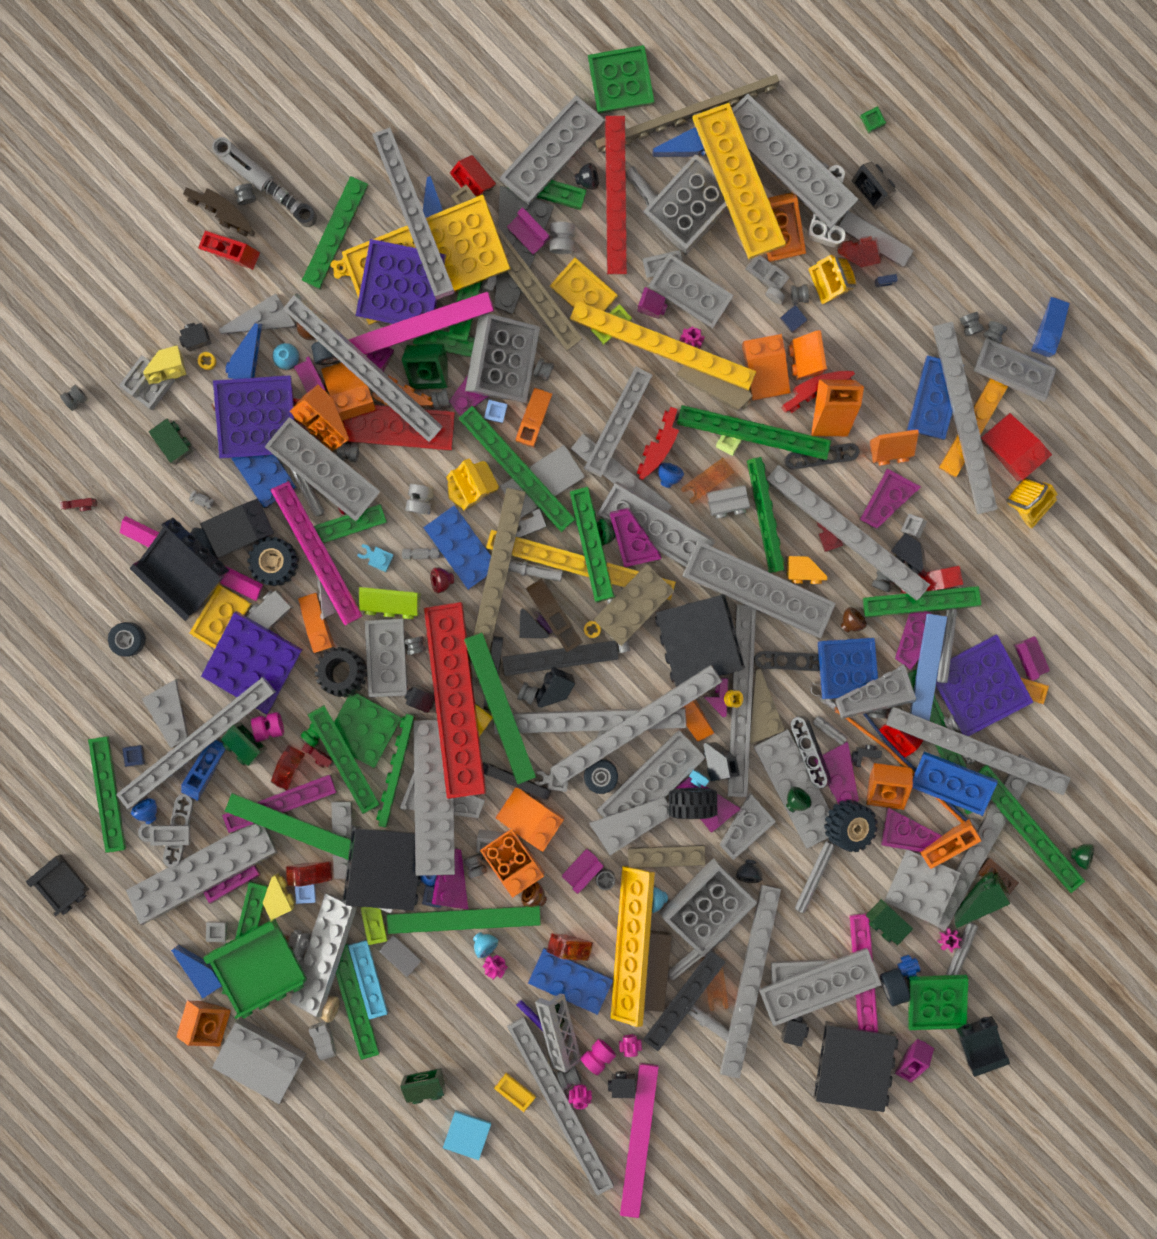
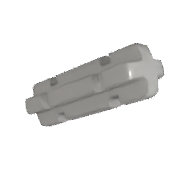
M428 548L402 550L403 559L440 558V550L438 548H431V550Z
M820 716L814 719L813 724L821 728L831 738H835V741L843 745L848 738L845 734L840 733L837 728L829 722H825V719Z

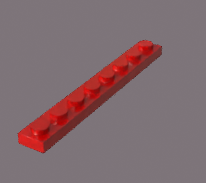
M605 116L607 275L627 274L625 116Z

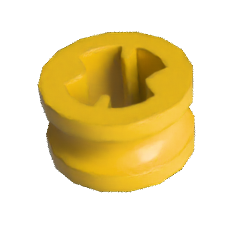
M203 352L198 356V364L204 370H212L216 366V358L211 353ZM204 357H211L212 360H210V365H203V362H205L203 360Z
M595 621L587 622L584 626L585 635L589 638L599 636L601 632L600 626ZM595 624L598 632L592 635L588 634L587 627Z
M729 690L725 693L724 702L728 707L738 708L743 703V694L737 690Z

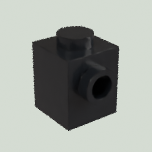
M190 323L184 326L185 329L180 330V343L182 347L189 351L212 344L207 328L203 323Z
M799 1016L784 1023L781 1035L783 1043L802 1047L803 1040L807 1038L809 1033V1027H807L803 1017Z
M617 1071L616 1074H612V1080H608V1092H612V1098H635V1074H627L625 1071Z

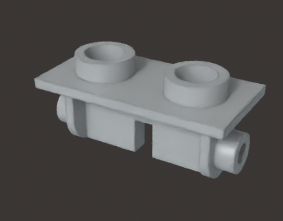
M294 929V932H291L288 944L293 947L292 951L300 966H302L303 956L309 945L311 933L301 934L302 931Z

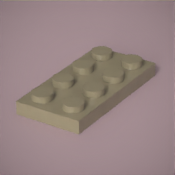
M646 565L593 620L622 646L665 602L674 590L649 565Z

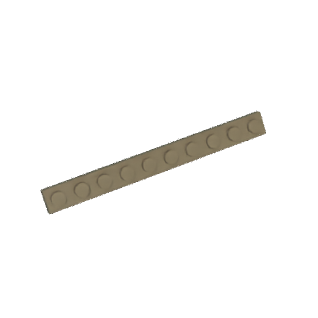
M775 74L625 129V146L630 144L631 140L637 138L642 140L649 137L650 133L656 131L657 133L664 132L669 126L675 125L677 127L686 123V120L693 118L694 115L727 103L731 107L735 106L747 94L754 99L759 93H771L778 87V75ZM605 137L595 140L597 152L602 151L605 153Z
M467 185L451 195V198L457 205L476 198ZM494 222L511 270L507 271L566 351L570 350L582 341L581 336Z
M508 487L505 493L474 635L483 633L489 652L526 494L525 491ZM470 658L471 674L473 677H477Z

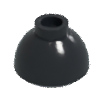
M593 163L585 164L579 173L575 174L577 185H582L590 190L598 188L599 177Z
M745 860V863L738 868L736 878L746 883H759L762 881V872L756 865L757 862L755 860Z

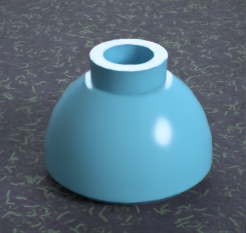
M279 344L273 351V361L280 369H292L299 361V352L292 344Z
M657 887L653 889L652 913L659 911L664 903L668 901L666 892H662Z
M482 932L476 934L473 938L476 956L478 958L488 956L498 946L499 940L490 934H483Z

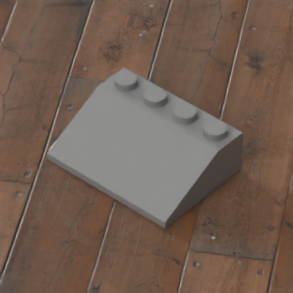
M695 154L643 212L675 246L687 255L724 215L728 207L713 169Z
M492 314L479 316L465 391L526 403L540 327Z
M713 858L660 911V914L681 937L704 957L757 902Z
M239 1017L212 1068L280 1104L307 1053Z

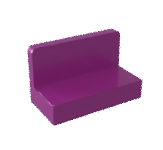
M523 207L517 212V217L507 226L508 230L533 255L550 240V235Z
M308 356L306 361L294 366L307 393L316 385H319L329 394L312 358Z
M1035 636L1014 644L1028 680H1036L1040 678V675L1050 671Z
M585 849L562 874V878L572 886V890L579 894L603 868L604 863L589 849Z

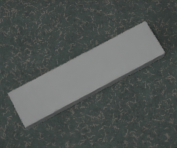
M850 211L846 213L839 224V227L843 228L847 235L902 268L914 251Z

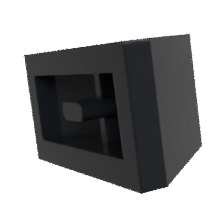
M524 608L520 610L519 638H548L550 636Z

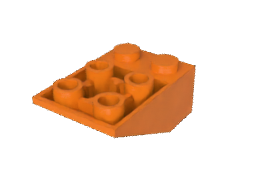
M819 379L811 436L848 437L862 404L864 386L856 380Z
M316 385L306 393L290 410L294 418L301 422L308 429L309 433L316 436L330 451H334L349 440L332 397L319 385Z
M512 828L480 849V852L512 898L544 877L545 872Z

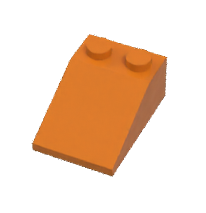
M791 192L769 197V203L786 245L766 253L768 262L806 254L797 196Z
M821 330L798 337L790 342L791 345L788 346L789 356L793 357L794 364L791 365L792 375L796 376V380L820 376L827 369Z
M782 334L743 341L742 349L746 368L756 371L750 386V391L753 395L752 401L790 394Z
M342 362L321 369L329 395L335 403L341 421L375 410L368 386Z
M918 429L878 435L870 440L873 463L883 466L889 465L892 460H897L898 463L909 462V458L915 455L919 435Z
M515 787L496 816L497 820L509 829L512 828L517 835L542 852L564 821L562 815Z

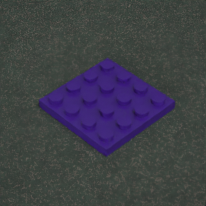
M370 239L355 316L395 324L435 310L437 300L417 249ZM440 253L443 264H445L446 255Z
M292 376L213 380L219 458L274 455L265 448L266 444L289 417L295 421L293 414L290 412L294 407Z
M235 611L201 677L235 697L240 696L258 680L265 677L276 692L256 707V709L267 715L303 649Z
M997 634L953 656L950 660L947 683H940L936 680V687L951 715L954 716L961 734L965 736H970L1033 703Z

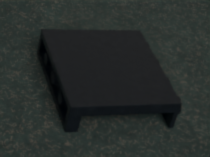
M172 517L161 524L162 530L141 559L132 564L130 570L184 621H187L196 615L230 570L209 549L204 547L194 535L190 534L179 521Z
M724 594L656 612L655 622L657 627H660L662 634L660 635V641L662 646H665L667 652L665 653V660L667 664H670L672 671L670 672V678L676 687L709 665L713 666L719 676L745 669L729 605Z
M352 825L342 902L346 906L414 911V906L418 903L417 886H420L421 877L416 876L415 833L368 829Z
M825 1021L814 1090L815 1101L885 1112V1106L888 1107L889 1105L888 1087L891 1088L892 1086L891 1069L895 1067L894 1050L898 1048V1038H896L897 1036L894 1032L890 1031V1034L868 1031L837 1026L833 1022Z

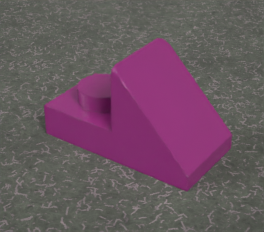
M388 347L370 353L366 357L384 372L395 350Z
M721 678L722 682L715 686V693H718V697H703L722 717H726L727 705L724 702V696L728 690V678Z

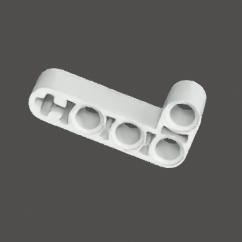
M839 165L830 167L828 171L832 174L836 173L837 179L843 183L844 169ZM813 213L807 233L809 239L834 248L841 245L846 235L843 228L834 225L830 229ZM814 227L820 228L821 231H822V234H821V235H816V234H814V233H813V228H814ZM837 233L840 236V240L834 241L831 238V234Z

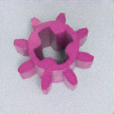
M693 326L688 330L684 328L683 335H681L679 341L700 349L705 336H701V329L699 330Z
M947 927L945 932H939L941 937L937 942L943 943L941 946L943 951L948 948L953 953L954 948L960 949L958 944L959 941H962V938L956 937L958 934L957 930L951 932ZM951 936L953 940H950V943L948 944L946 941L949 940V937Z
M497 954L493 958L489 955L482 966L485 969V975L493 980L497 976L501 979L508 968L505 965V959Z
M634 1034L624 1035L623 1041H619L620 1052H624L625 1057L638 1056V1051H642L641 1039H637V1035Z
M585 1085L574 1086L573 1090L569 1091V1104L573 1103L576 1109L587 1108L588 1104H591L592 1091H587Z

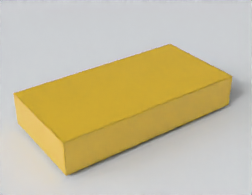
M507 1072L494 1087L497 1092L523 1112L536 1098V1095Z

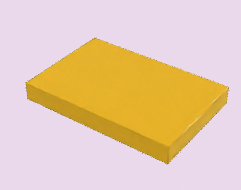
M576 257L550 285V288L573 308L576 302L579 301L605 312L618 297L611 288Z
M219 584L189 634L215 649L233 613L238 611L246 615L252 603Z

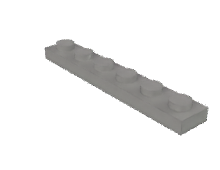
M635 366L584 467L585 470L602 477L652 374Z
M582 434L571 450L587 462L596 444ZM611 457L603 473L604 477L613 484L618 481L666 511H669L672 506Z

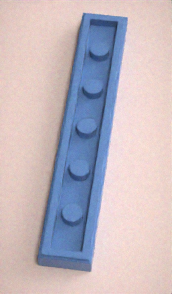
M927 613L914 685L916 701L911 703L910 714L930 721L947 616Z

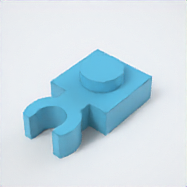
M362 544L361 547L366 548L367 554L362 555L358 553L357 556L361 559L369 558V565L387 572L394 555L378 547L373 552L368 545Z
M693 770L689 775L692 778L691 782L699 788L702 785L706 787L710 781L708 777L697 770Z

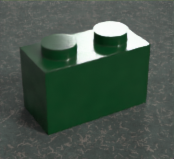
M165 419L148 432L168 461L175 465L193 452L191 449L192 443L186 436L183 437L179 432L181 428L175 420Z
M882 899L865 915L870 920L868 924L874 930L878 931L880 929L883 932L881 936L889 943L893 941L897 946L913 930Z

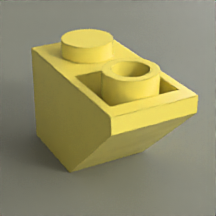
M178 345L159 350L144 369V376L149 384H156L164 380L187 375L183 356Z
M279 873L271 878L263 900V905L270 920L295 908V900L291 893L288 894L285 888L287 883L283 876L280 877Z

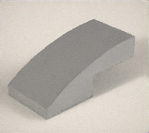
M761 255L753 258L745 269L768 287H774L778 290H781L789 279L785 272L776 265H772Z

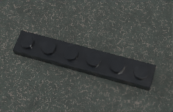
M615 640L580 645L569 652H566L564 648L502 657L505 676L550 670L552 667L563 668L619 659Z
M712 949L708 952L643 1038L647 1044L656 1051L661 1049L726 963V960Z

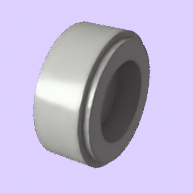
M769 287L765 293L771 301L777 304H782L785 299V295L774 287Z
M142 824L138 830L140 839L150 842V826L156 824Z

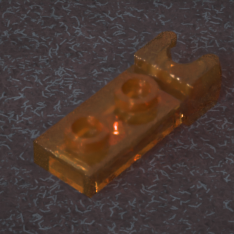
M722 457L680 490L682 492L687 490L694 492V496L689 501L693 504L731 476L734 471Z
M722 967L706 988L710 1011H714V1004L717 1001L723 1003L724 1009L729 1008Z

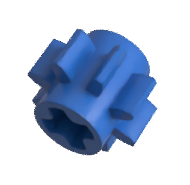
M909 955L900 957L902 962L897 963V966L903 977L906 976L909 980V977L917 976L916 973L921 972L916 958L911 959Z

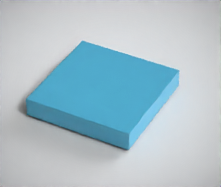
M455 1110L443 1148L479 1160L491 1122Z

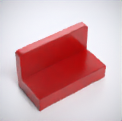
M473 155L458 161L450 171V175L462 188L467 185L475 197L483 195L485 191L496 185L495 181Z
M885 724L879 729L904 758L915 752L924 741Z

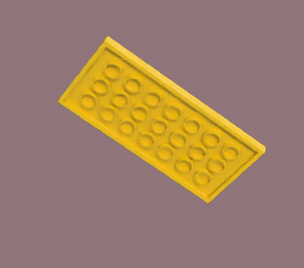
M484 195L426 217L439 253L446 255L444 266L454 292L511 270ZM408 226L373 239L416 248ZM370 241L342 252L358 298ZM366 318L368 325L380 322Z

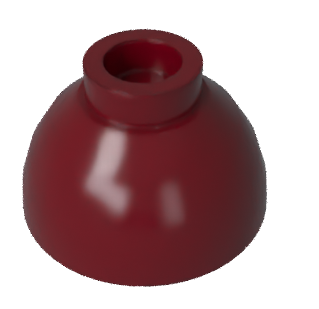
M434 567L430 573L434 592L437 594L443 593L449 588L450 584H454L453 573H448L443 568Z

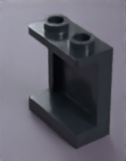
M61 854L55 856L25 881L30 887H36L56 911L53 913L55 916L59 914L64 916L72 909L70 905L75 901L77 903L81 902L87 897L85 893L89 890V887Z
M992 1016L983 1017L979 1021L964 1024L956 1029L968 1068L974 1077L1010 1064L997 1030L998 1025Z

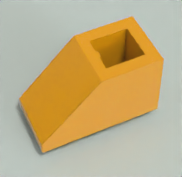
M787 557L786 580H791V583L803 584V580H810V584H822V581L827 580L826 574L809 557Z

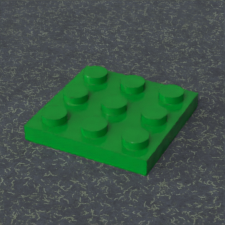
M645 45L588 55L598 114L654 104Z
M356 692L355 695L347 697L334 723L352 756L375 768L402 717Z
M968 976L909 977L908 1029H957L967 1024Z

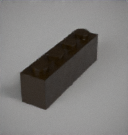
M650 930L644 1010L664 1012L672 940L671 932Z

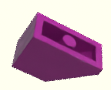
M644 287L637 312L659 319L660 314H665L668 305L665 304L666 298Z
M917 1039L908 1047L895 1070V1074L912 1083L930 1067L934 1048L926 1042Z

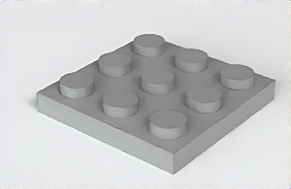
M906 850L884 902L938 926L961 873L942 864L930 869L922 855Z

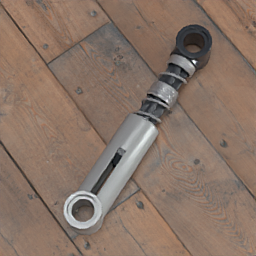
M219 137L214 140L212 148L219 159L223 160L261 192L266 191L280 205L286 206V210H290V213L293 214V217L302 226L311 227L316 223L317 215L310 205L299 200L296 201L293 195L290 196L285 188H280V185L273 182L271 174L227 138ZM224 145H227V151L221 153L220 148ZM235 156L236 158H238V159H239L242 163H244L246 166L243 167V166H242L239 162H237L233 157ZM304 212H310V217L306 220H303L302 214Z

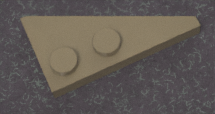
M761 668L756 669L754 678L750 744L785 731Z

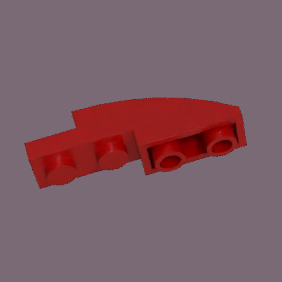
M838 371L811 378L795 387L792 391L796 396L782 405L781 408L784 413L788 411L793 413L801 407L799 405L801 402L806 400L808 403L816 397L815 393L818 391L819 379L852 380L851 377L855 373L854 371Z
M670 407L669 411L665 410L662 422H665L663 430L659 429L656 437L659 443L651 441L650 446H645L643 456H646L644 464L640 463L637 474L640 475V480L648 477L662 463L675 442L679 430L672 428L678 409Z

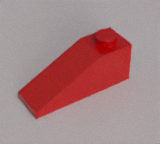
M208 231L204 232L198 247L202 251L251 270L254 269L260 255L259 251L245 243Z
M960 566L929 571L926 577L918 575L930 584L926 591L963 585ZM901 589L902 594H906V592L903 589Z

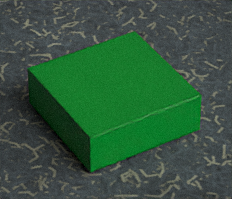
M878 106L860 115L868 133L886 125V121Z

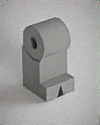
M540 509L532 511L534 517L519 521L516 537H523L547 527Z
M324 1021L311 1025L309 1033L313 1038L319 1059L325 1060L335 1057L336 1049L329 1023Z

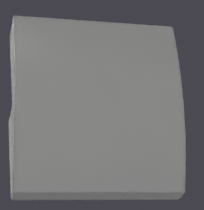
M141 355L119 386L153 411L175 379L172 378L160 383L149 384L143 371L150 361Z

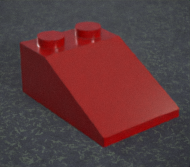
M1011 413L1006 415L981 437V440L1017 482L1024 480L1052 456L1045 445Z

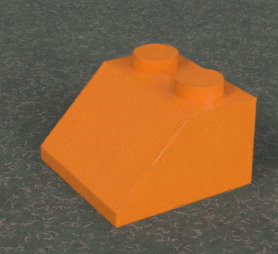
M874 763L869 778L866 805L904 810L913 787L912 768Z
M187 1000L177 1038L188 1046L220 1047L231 1010L204 1001Z

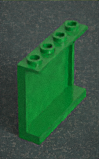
M275 918L218 947L203 957L206 964H211L237 1013L234 1016L235 1019L241 1016L244 1019L253 1014L252 1010L256 1008L264 1009L270 1005V1001L274 999L279 1001L286 997L287 992L291 990L296 992L304 987L303 984L307 980Z

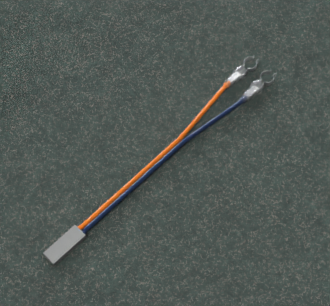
M815 695L819 696L820 701L824 705L840 714L837 704L832 699H822V695ZM867 713L863 714L886 744L850 717L845 718L885 748L903 767L912 768V775L914 776L916 768L879 731V728L868 717ZM936 798L961 823L968 820L953 804ZM970 818L972 824L978 832L980 827Z

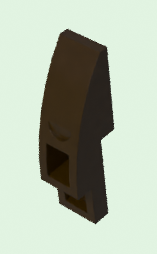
M187 187L185 188L183 195L188 199L187 202L195 206L201 204L205 206L206 211L213 214L216 213L215 217L220 221L219 224L228 229L230 227L236 228L237 233L246 237L248 234L255 235V231L246 218L224 197L206 188L204 195Z
M542 578L525 588L566 652L583 643Z

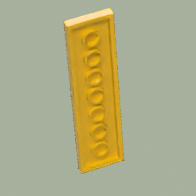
M727 103L694 115L692 118L748 259L785 247V240L730 104Z
M622 866L610 1018L635 1027L643 1026L655 872Z

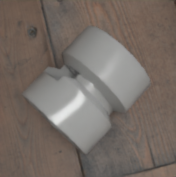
M569 222L551 223L550 236L553 239L550 240V252L555 254L574 253V240H572V237L575 236V224Z
M410 484L408 491L410 499L407 500L405 511L430 515L432 504L429 503V500L433 499L434 488Z

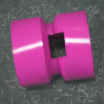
M279 712L267 714L266 718L263 715L251 718L252 731L257 742L267 740L269 736L275 738L284 735V725Z
M600 1038L591 1046L592 1051L588 1050L580 1058L583 1064L597 1076L604 1070L605 1063L610 1064L617 1056L614 1050Z

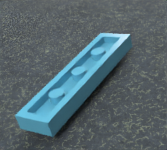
M367 940L349 944L350 954L368 1018L373 1019L387 1015L388 1010Z

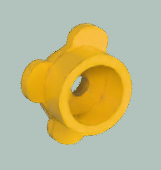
M344 258L331 262L336 279L350 276Z

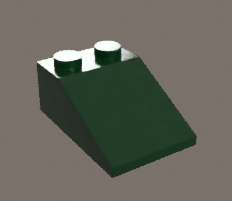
M998 871L985 874L962 901L954 915L956 928L1010 905L1009 892Z

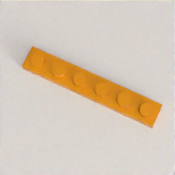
M989 378L973 406L980 435L1008 388L1007 385ZM958 434L939 466V469L953 477H957L965 463Z

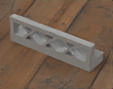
M560 993L550 1001L540 998L535 1003L552 1067L567 1072L581 1061V1056L565 995ZM560 1002V1009L556 1013L555 1005ZM562 1018H564L565 1023L561 1030L560 1023ZM568 1034V1036H569V1041H568L567 1046H565L564 1041H565L566 1035ZM573 1051L574 1058L569 1061L570 1052Z

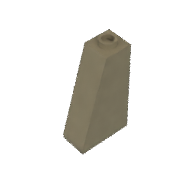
M705 346L701 349L703 351L711 353ZM685 365L676 373L680 380L736 411L740 408L744 410L752 403L749 399L753 395L746 389Z

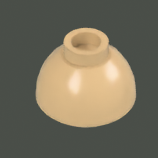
M329 996L323 1007L321 1019L327 1023L333 1021L340 1005L338 997Z

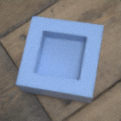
M488 400L484 419L503 423L508 405Z
M315 882L295 884L296 904L316 902Z

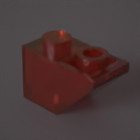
M865 236L860 238L861 241L853 243V240L845 241L837 249L838 254L861 268L879 264L882 261L877 237Z
M288 745L277 762L271 783L287 791L302 764L305 753Z
M331 862L301 863L286 866L287 885L303 887L332 881Z
M551 933L546 952L560 959L588 961L593 942L566 934Z

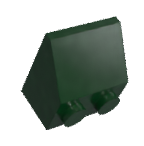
M444 344L406 345L401 361L410 387L414 389L447 388L448 358Z
M241 722L233 724L221 738L224 742V748L229 752L233 751L237 755L236 759L243 766L252 765L267 750L260 741H256L254 735Z
M441 1068L404 1075L400 1085L406 1103L412 1102V1104H419L423 1100L430 1098L431 1100L441 1099L446 1092Z

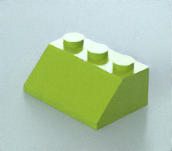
M359 587L360 610L365 611V615L376 616V612H382L385 617H395V614H403L402 618L414 619V616H419L421 593Z

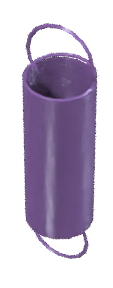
M540 615L536 621L551 634L553 632L545 618Z

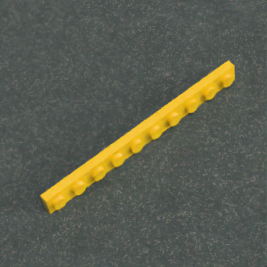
M579 301L576 302L570 316V320L748 391L756 374L754 370Z
M491 530L486 546L487 549L493 550L497 531ZM515 538L512 556L589 577L583 555L523 538ZM607 563L611 583L614 585L625 587L639 573L636 570ZM662 578L674 590L676 582ZM672 594L667 598V600H671Z

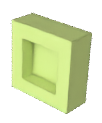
M722 435L716 444V448L733 456L742 440Z

